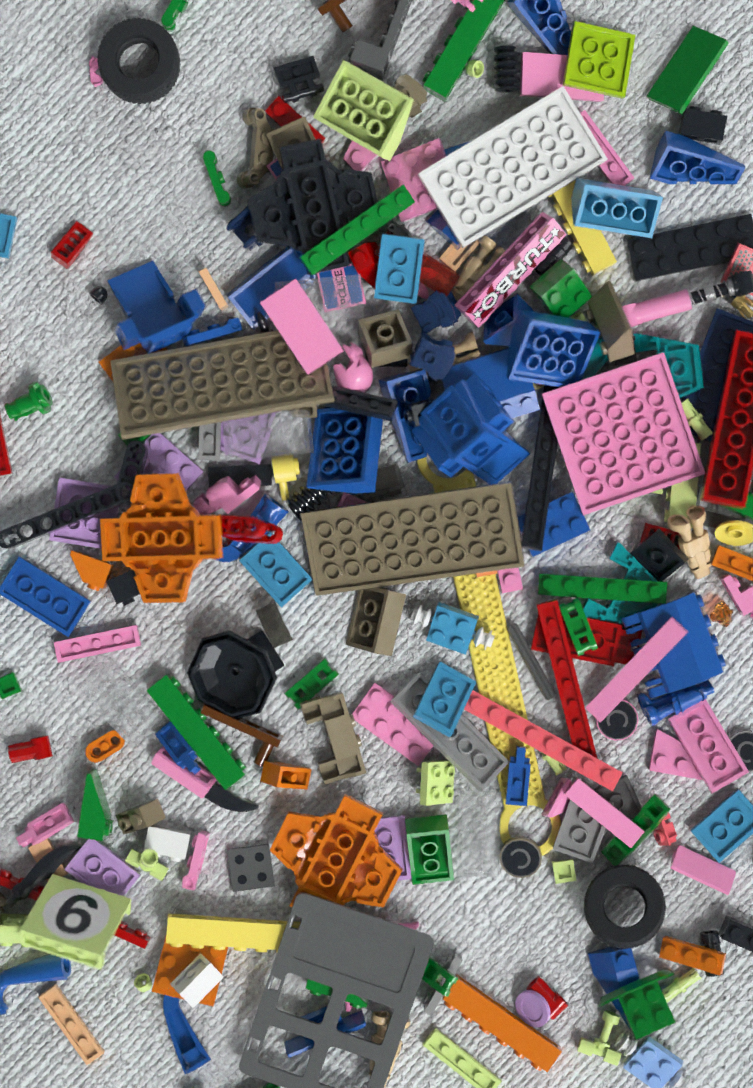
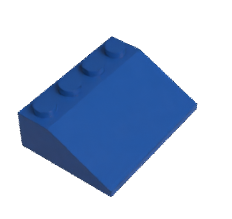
M519 309L511 328L507 378L557 387H564L581 381L601 332L588 321Z
M509 348L454 364L446 377L441 379L444 391H446L451 385L455 386L461 380L466 381L475 374L489 386L511 418L540 410L533 383L507 378Z
M335 408L317 409L306 487L309 489L355 494L375 492L383 419Z

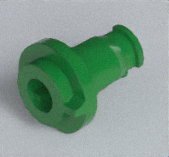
M38 381L29 384V392L16 398L9 404L5 403V410L11 420L14 418L17 421L18 418L28 416L37 411L44 415L51 412L53 400L48 389L43 384L40 385Z

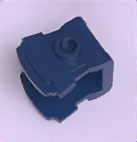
M247 205L234 219L230 220L226 229L228 231L232 230L244 244L243 247L251 251L255 246L260 247L264 243L256 242L255 234L253 236L246 234V227L252 225Z
M443 288L436 290L428 296L429 300L410 308L422 329L421 331L425 333L432 331L436 327L442 326V328L453 326L461 316V312L455 306L457 303L455 296L449 289Z
M421 332L418 342L408 358L409 364L416 368H422L435 380L444 379L455 359L453 341L445 339L440 341L433 339L425 332Z

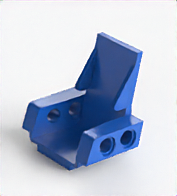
M154 260L107 280L126 317V320L117 323L115 328V334L123 350L140 343L145 348L147 354H150L187 337L192 328L191 324L202 315L206 307L197 289L182 294L176 303L171 288L158 270Z
M475 374L466 381L461 380L455 386L451 385L421 412L422 416L419 418L420 426L412 429V432L436 467L450 478L462 467H465L486 483L496 484L530 455L527 449L522 447L505 431L514 421L489 386Z

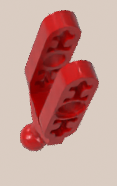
M221 515L222 536L230 540L277 544L282 539V528L275 524L265 523L263 520L255 517ZM265 531H266V532H273V531H275L274 535H271V536L265 535Z

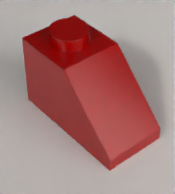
M369 242L351 250L348 254L357 273L375 289L380 250L376 242Z

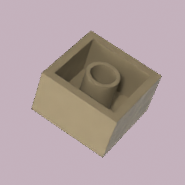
M399 309L358 320V335L371 368L409 358L410 354H412L413 343Z

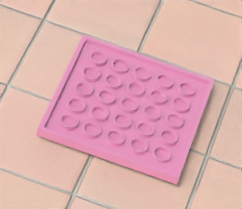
M664 352L542 394L582 515L705 474Z

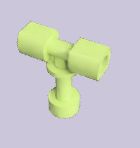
M132 848L125 862L136 868L140 866L143 871H150L149 875L160 881H163L169 870L168 867L157 862L158 854L153 849H147L140 853Z
M605 1010L602 1016L605 1024L600 1038H595L594 1041L581 1037L577 1051L592 1056V1054L601 1056L603 1061L618 1066L622 1053L610 1048L611 1044L607 1041L613 1024L618 1025L621 1016Z

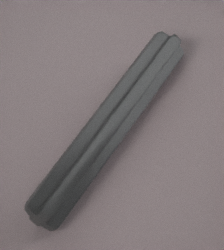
M518 624L510 625L507 631L545 700L554 698L555 692Z

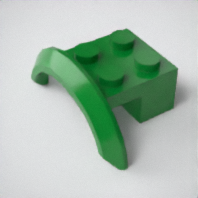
M666 969L653 973L602 996L597 1006L599 1008L618 999L634 1039L638 1040L676 1023L657 982L675 974Z

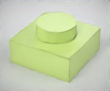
M573 858L552 862L555 884L577 881Z

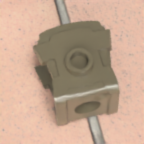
M407 74L399 75L394 82L396 85H393L392 88L413 99L408 118H413L422 112L420 107L423 103L427 102L426 97L428 93L411 76Z

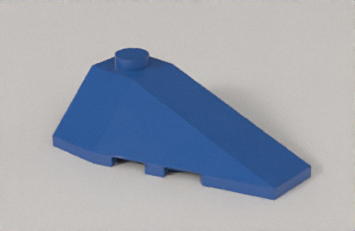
M508 0L506 2L549 54H568L571 30L566 19V12L563 10L560 0Z
M421 369L399 373L378 380L382 396L398 400L392 424L406 462L409 463L427 457V452L412 432L414 427L409 426L404 419V405L429 399L431 389L426 371Z
M611 946L588 953L592 972L606 994L639 980L632 948L625 949ZM616 999L612 1001L613 1005L615 1006V1008L627 1024L628 1028L630 1029L626 1021L627 1018L625 1016V1013L621 1007L619 1000Z

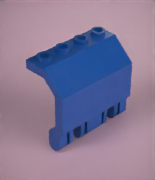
M696 591L689 592L687 595L674 601L621 618L624 627L641 622L639 625L627 628V634L644 630L646 637L630 642L631 647L649 642L672 617L688 631L651 670L658 669L660 677L644 682L646 687L663 683L647 689L650 698L704 682L724 672L723 667L726 666L722 654L718 655L716 649L719 646L715 634L711 635L709 627L712 624L708 614L704 615L701 607L705 605L701 594L697 595ZM645 645L634 648V655H636Z

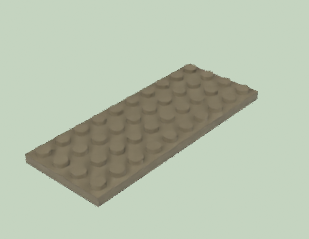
M279 331L111 360L122 440L334 402L328 364L325 363L308 375Z
M512 481L301 513L316 596L525 567Z

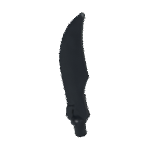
M213 785L205 795V798L212 803L231 811L248 812L259 808V805L240 799L220 785Z
M66 845L46 854L27 876L12 888V895L6 903L12 908L18 900L27 899L38 883L49 879L57 868L71 854L80 850L82 846Z

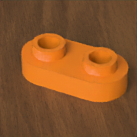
M119 730L109 731L86 747V757L91 762H101L124 747L126 742L125 735ZM115 736L119 739L118 744L112 742V737ZM98 747L101 750L100 755L94 753V748Z

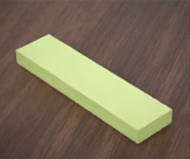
M436 1027L422 1043L425 1048L475 1088H497L502 1082L499 1077Z

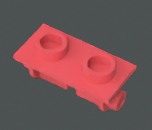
M670 813L666 815L654 830V838L659 846H670L671 843L677 841L673 822L665 823V820L671 818Z

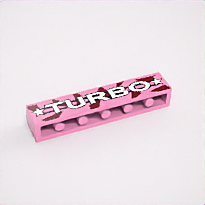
M541 212L455 304L457 309L468 321L479 328L502 305L503 301L517 289L519 284L532 273L534 268L546 258L550 251L561 242L566 233L554 218Z

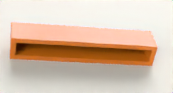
M456 974L459 979L450 988L451 993L449 996L443 995L444 1004L451 1010L456 1008L462 1012L461 1016L467 1021H475L479 1024L478 1028L484 1033L495 1035L497 1037L496 1040L501 1045L512 1047L514 1049L513 1052L522 1059L526 1057L532 1061L530 1064L537 1070L541 1071L543 1069L548 1072L562 1053L561 1047Z

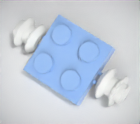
M629 1032L619 1035L615 1042L617 1045L616 1050H625L624 1056L632 1054L624 1063L623 1068L651 1088H662L668 1081H670V1088L691 1087V1077L687 1076L684 1078L683 1071H678L683 1066L682 1059L651 1037H648L638 1047L637 1040L629 1038Z

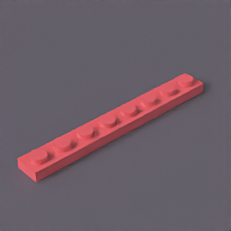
M472 691L464 710L607 789L614 790L623 772L483 695Z

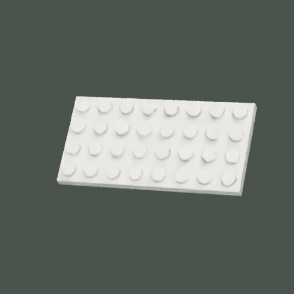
M562 86L418 173V177L460 246L464 248L573 182L576 178L583 176L606 162L608 159L566 89Z

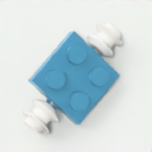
M441 602L438 603L434 616H432L431 608L424 611L422 610V605H420L419 608H414L411 617L414 620L413 625L417 622L422 623V628L428 624L431 625L426 641L465 655L471 639H474L475 647L482 644L484 645V650H486V647L491 648L495 635L491 634L492 630L486 633L483 627L478 629L477 633L474 631L479 618L478 615Z

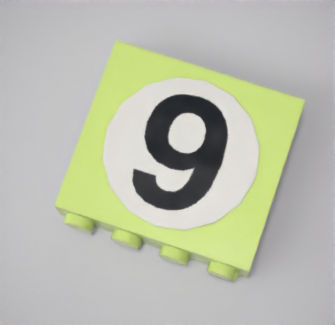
M52 874L20 929V944L101 970L104 964L106 948L125 914L130 915L131 899Z

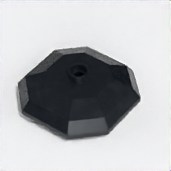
M230 630L203 637L187 671L197 699L235 719L261 713L277 680L267 650Z

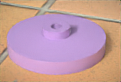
M525 990L518 995L515 1001L516 1011L526 1024L532 1027H541L549 1021L550 1007L541 994L533 990Z

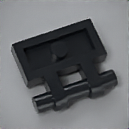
M314 56L273 68L279 90L285 88L289 90V93L282 95L284 103L291 101L295 103L301 98L307 96L314 97L317 96V93L324 92L323 84L315 85L313 81L320 78ZM306 82L307 88L296 89L295 85Z

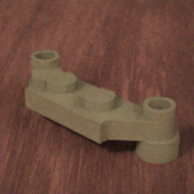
M262 108L246 109L242 115L244 123L253 126L249 170L240 172L237 176V184L243 189L251 188L258 184L260 179L270 172L267 165L273 161V149L266 134L275 129H272L269 125L266 113Z

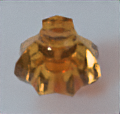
M720 601L715 605L714 611L709 614L712 622H718L723 627H728L732 623L733 610H730L729 605L724 601Z

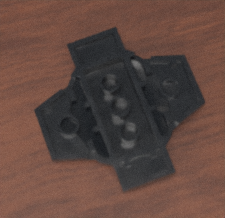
M321 139L279 147L283 170L278 175L275 183L247 199L256 242L290 246L295 251L301 253V255H304L378 202L372 173L337 169L333 163L326 160ZM347 251L317 273L350 266Z

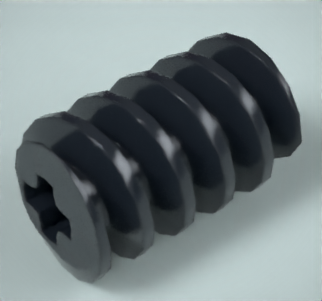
M504 45L494 48V52L497 54L494 56V61L497 62L494 64V69L497 71L494 73V78L497 79L494 81V87L497 88L494 90L495 92L510 93L520 90L519 86L514 85V83L520 81V78L514 76V74L520 73V70L514 68V66L521 64V61L515 60V57L521 55L520 52L515 51V46Z
M300 486L301 494L294 491L295 499L293 500L290 497L286 499L288 507L301 521L300 513L307 512L306 508L312 511L315 510L313 503L321 505L320 497L327 500L326 492L333 493L328 490L306 489Z

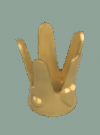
M732 295L735 299L730 305L738 309L743 318L753 317V311L747 306L748 304L753 307V301L745 295L740 297Z

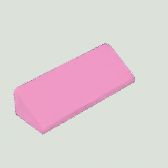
M164 746L155 754L151 762L153 766L200 798H204L217 781L214 775L199 766L201 770L195 775L187 767L182 769L174 762Z
M681 845L677 847L672 855L671 869L729 895L736 875L735 870Z

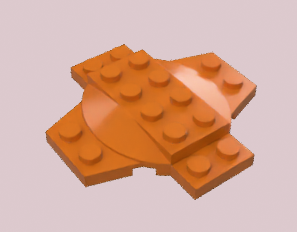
M179 473L136 475L130 502H132L131 507L126 512H123L120 518L100 519L102 561H122L126 567H130L135 572L136 576L134 579L143 603L186 602L194 569L198 567L203 559L223 558L221 515H201L189 503Z
M347 794L344 795L336 812L323 816L289 811L270 848V851L288 869L294 872L296 878L295 882L298 889L289 906L293 907L295 898L299 893L306 892L341 905L350 901H356L358 904L384 908L403 868L379 845L375 829L383 812Z

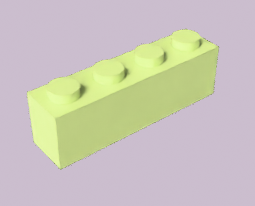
M695 443L700 456L701 443ZM698 477L671 485L670 489H666L665 501H669V510L664 512V522H667L668 518L675 514L687 517V509L696 506Z

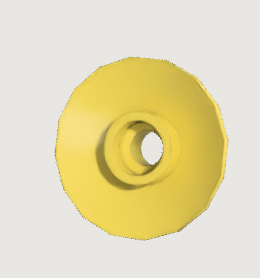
M739 520L727 521L718 525L714 534L721 543L742 546L753 542V525Z

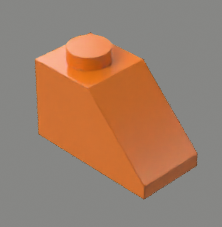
M71 550L70 556L82 581L88 583L87 587L99 591L100 588L105 589L107 586L106 581L110 578L114 564Z
M264 761L260 782L280 788L307 790L312 769L282 762Z

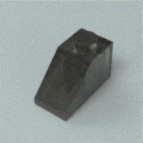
M277 602L256 610L273 648L293 640Z

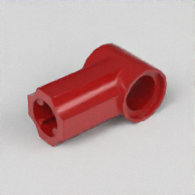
M49 735L9 745L8 754L11 763L52 757Z
M540 976L534 978L526 987V990L536 991L545 998L550 1007V1018L552 1020L569 1006L562 996L554 992Z

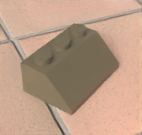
M610 280L588 301L589 310L586 311L589 323L593 322L594 327L601 332L599 335L601 352L603 355L607 354L609 361L612 362L633 355L634 347L632 328Z
M378 587L358 590L345 645L376 654L392 656L406 594Z

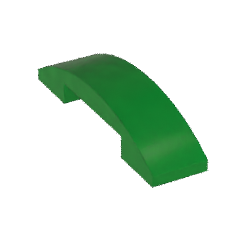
M657 794L651 797L641 808L640 813L632 820L644 830V833L632 848L618 837H614L601 851L613 866L621 864L655 830L671 810Z

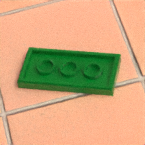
M692 26L647 94V98L668 109L683 114L728 46L727 39Z

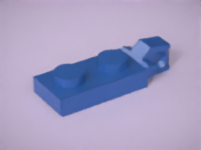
M239 318L228 319L224 326L220 327V324H214L207 327L208 331L201 333L199 329L190 331L188 336L183 338L184 346L188 347L242 331Z
M171 721L155 733L178 766L182 769L187 767L194 775L201 770L195 761L198 757L195 754L196 752Z
M516 746V756L510 757L505 801L507 805L527 806L531 764L530 758H525V746Z

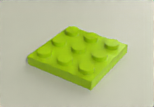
M573 22L562 86L620 99L625 98L636 35L582 22Z

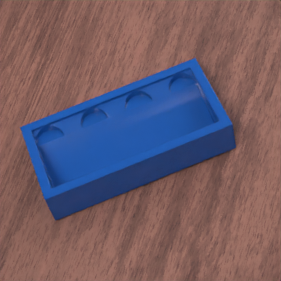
M290 246L284 248L226 294L253 330L259 326L257 312H261L266 320L270 318L260 302L297 279L303 290L318 280L316 273L314 275H307L306 267L299 258L302 256L301 253L295 251Z

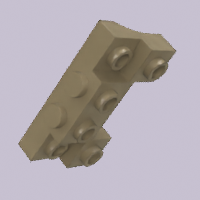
M340 691L324 697L319 696L300 702L307 725L323 721L333 754L332 758L317 762L323 783L326 785L338 780L366 774L359 749L362 746L359 734L355 735L353 727L356 726L353 714L349 715L343 693Z

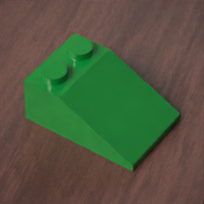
M92 769L86 776L77 837L103 841L112 833L114 820H111V811L98 769Z
M447 814L405 819L412 885L454 880Z

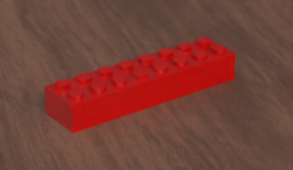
M736 330L732 338L699 501L743 509L746 506L753 472V333Z

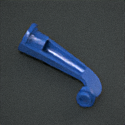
M264 494L250 517L277 525L289 511L278 501ZM232 541L229 546L222 547L223 558L214 560L219 562L234 561L243 556L257 543Z
M46 954L1 972L0 1015L7 1014L8 1005L3 1000V992L8 986L68 980V977L71 975V960L53 954Z
M165 995L163 1009L169 1033L184 1074H188L206 1064L211 1058L179 1005L180 999Z

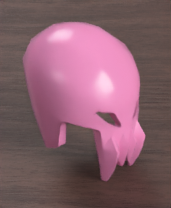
M352 342L350 347L343 344L342 346L350 361L346 368L341 364L333 365L337 387L366 393L372 385L373 370L363 356V351L359 346Z

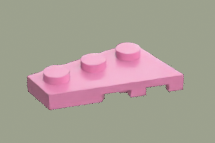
M656 728L648 770L703 780L682 743Z

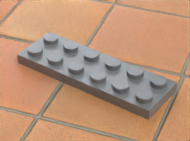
M419 672L390 702L479 792H482L505 768L509 761L462 714L450 737L413 718L412 716L429 683Z

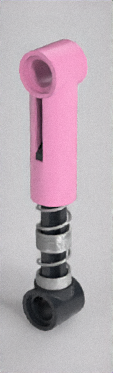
M752 270L732 275L730 280L723 281L721 284L714 283L713 286L707 285L703 289H695L693 292L684 289L643 302L622 306L630 326L634 327L648 321L692 310L693 305L696 306L697 303L701 302L706 303V301L712 302L717 300L716 298L718 297L724 298L726 295L740 297L753 293Z

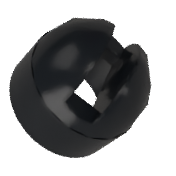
M102 286L95 287L89 293L101 305L108 296L107 290Z

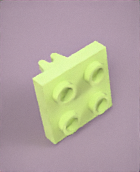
M449 760L422 762V768L417 767V772H421V788H416V793L420 794V805L453 803L455 766Z

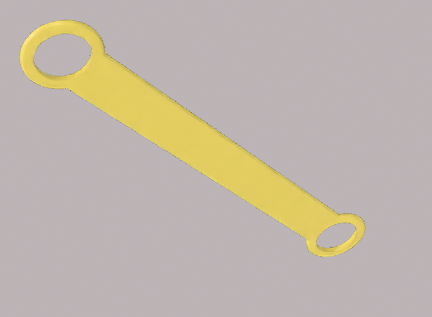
M426 457L417 460L421 474L427 481L433 484L434 493L476 487L474 474L468 469H465L463 473L456 477L443 478L431 471ZM476 574L454 576L453 579L460 609L479 616L474 631L477 633L478 629L483 627L484 632L489 633L492 630L491 634L495 635L491 648L486 647V650H484V645L482 644L475 647L474 639H471L469 645L479 694L528 720L496 574L476 577ZM485 721L489 742L508 761H510L511 756H516V746L526 747L525 758H530L531 764L527 805L537 806L544 810L548 800L545 799L534 748ZM509 763L497 775L504 805L498 823V831L503 844L511 838L508 830L510 817L517 809L523 807L505 804ZM559 814L550 818L551 833L548 839L539 846L542 856L553 849L561 826Z

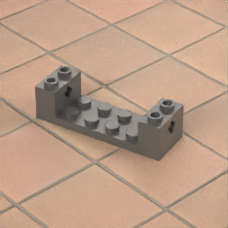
M395 0V14L391 13L387 22L388 33H383L379 44L380 47L357 39L356 45L352 44L350 47L348 62L376 79L383 81L412 0Z

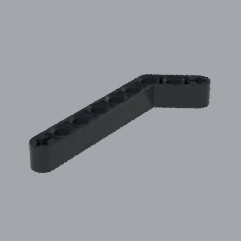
M132 441L128 444L116 485L0 531V547L6 549L18 547L130 502L131 495L124 498L121 490L123 487L129 486L132 494L136 475H142L148 456L147 446L140 441ZM139 445V448L142 450V453H138L136 456V453L133 452V448H137ZM136 456V460L140 461V463L129 461L130 458L135 459ZM134 465L137 473L135 476L129 477L127 469L129 466ZM105 494H109L112 499L111 503L107 506L102 503V497ZM85 502H90L92 509L86 514L82 510V505ZM65 510H70L72 513V518L69 521H65L62 517ZM47 517L52 520V526L49 529H45L43 526V521ZM27 525L32 528V534L29 537H26L23 533V529ZM17 534V536L19 537L9 540L10 543L4 542V539L7 538V535L14 536Z

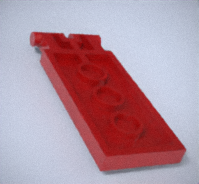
M538 613L531 650L549 653ZM562 617L572 658L614 667L615 663L627 665L635 656L634 652L630 651V642L638 638L640 639L642 630L633 634H627L620 624L587 618L598 649L593 651L591 649L587 650L583 655L578 656ZM586 636L579 638L580 644L588 641Z

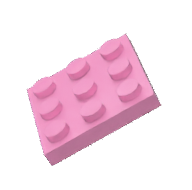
M439 138L393 156L390 161H381L390 191L393 192L404 184L415 201L414 204L399 214L401 222L438 209L418 177V173L446 157L441 139Z

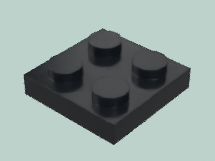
M657 529L630 553L658 582L665 580L689 559L660 529Z

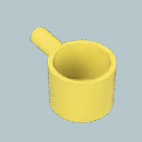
M293 453L272 456L274 478L276 484H279L281 500L283 501L289 497L287 482L297 480V475L300 474L298 458H294Z

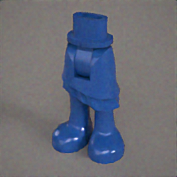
M706 680L667 693L657 699L651 700L645 693L637 694V699L644 716L647 717V721L652 727L674 711L676 715L680 711L683 713L689 707L707 699V695L715 693L710 681Z

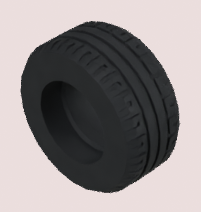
M129 18L118 22L117 25L115 24L103 36L97 55L98 68L104 82L116 96L129 103L146 104L152 101L155 102L157 99L159 100L172 90L179 77L181 61L179 51L172 36L163 26L146 18ZM144 43L151 45L159 56V63L155 71L143 79H131L125 76L120 68V59L124 51L134 44Z
M624 864L608 867L594 877L586 890L584 898L586 921L597 938L610 946L625 949L641 946L657 934L664 921L666 903L662 888L652 875L644 869H640V867ZM618 887H630L640 893L645 903V912L638 923L629 927H622L609 920L605 913L604 903L612 890Z

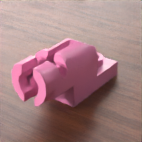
M254 475L250 479H244L238 486L229 476L224 477L208 488L206 495L202 493L194 499L193 505L201 515H210L221 508L228 514L260 489L261 480Z
M727 574L721 577L720 580L740 615L745 616L751 613L749 616L753 619V584L739 591L738 588L741 585L735 576L731 577V575Z

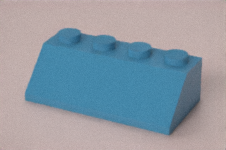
M576 178L571 197L573 225L652 238L663 197L654 190Z

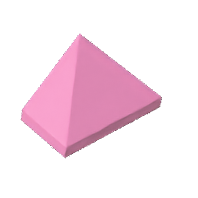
M560 778L541 815L552 818L566 811L570 799L564 793L571 786L570 779Z

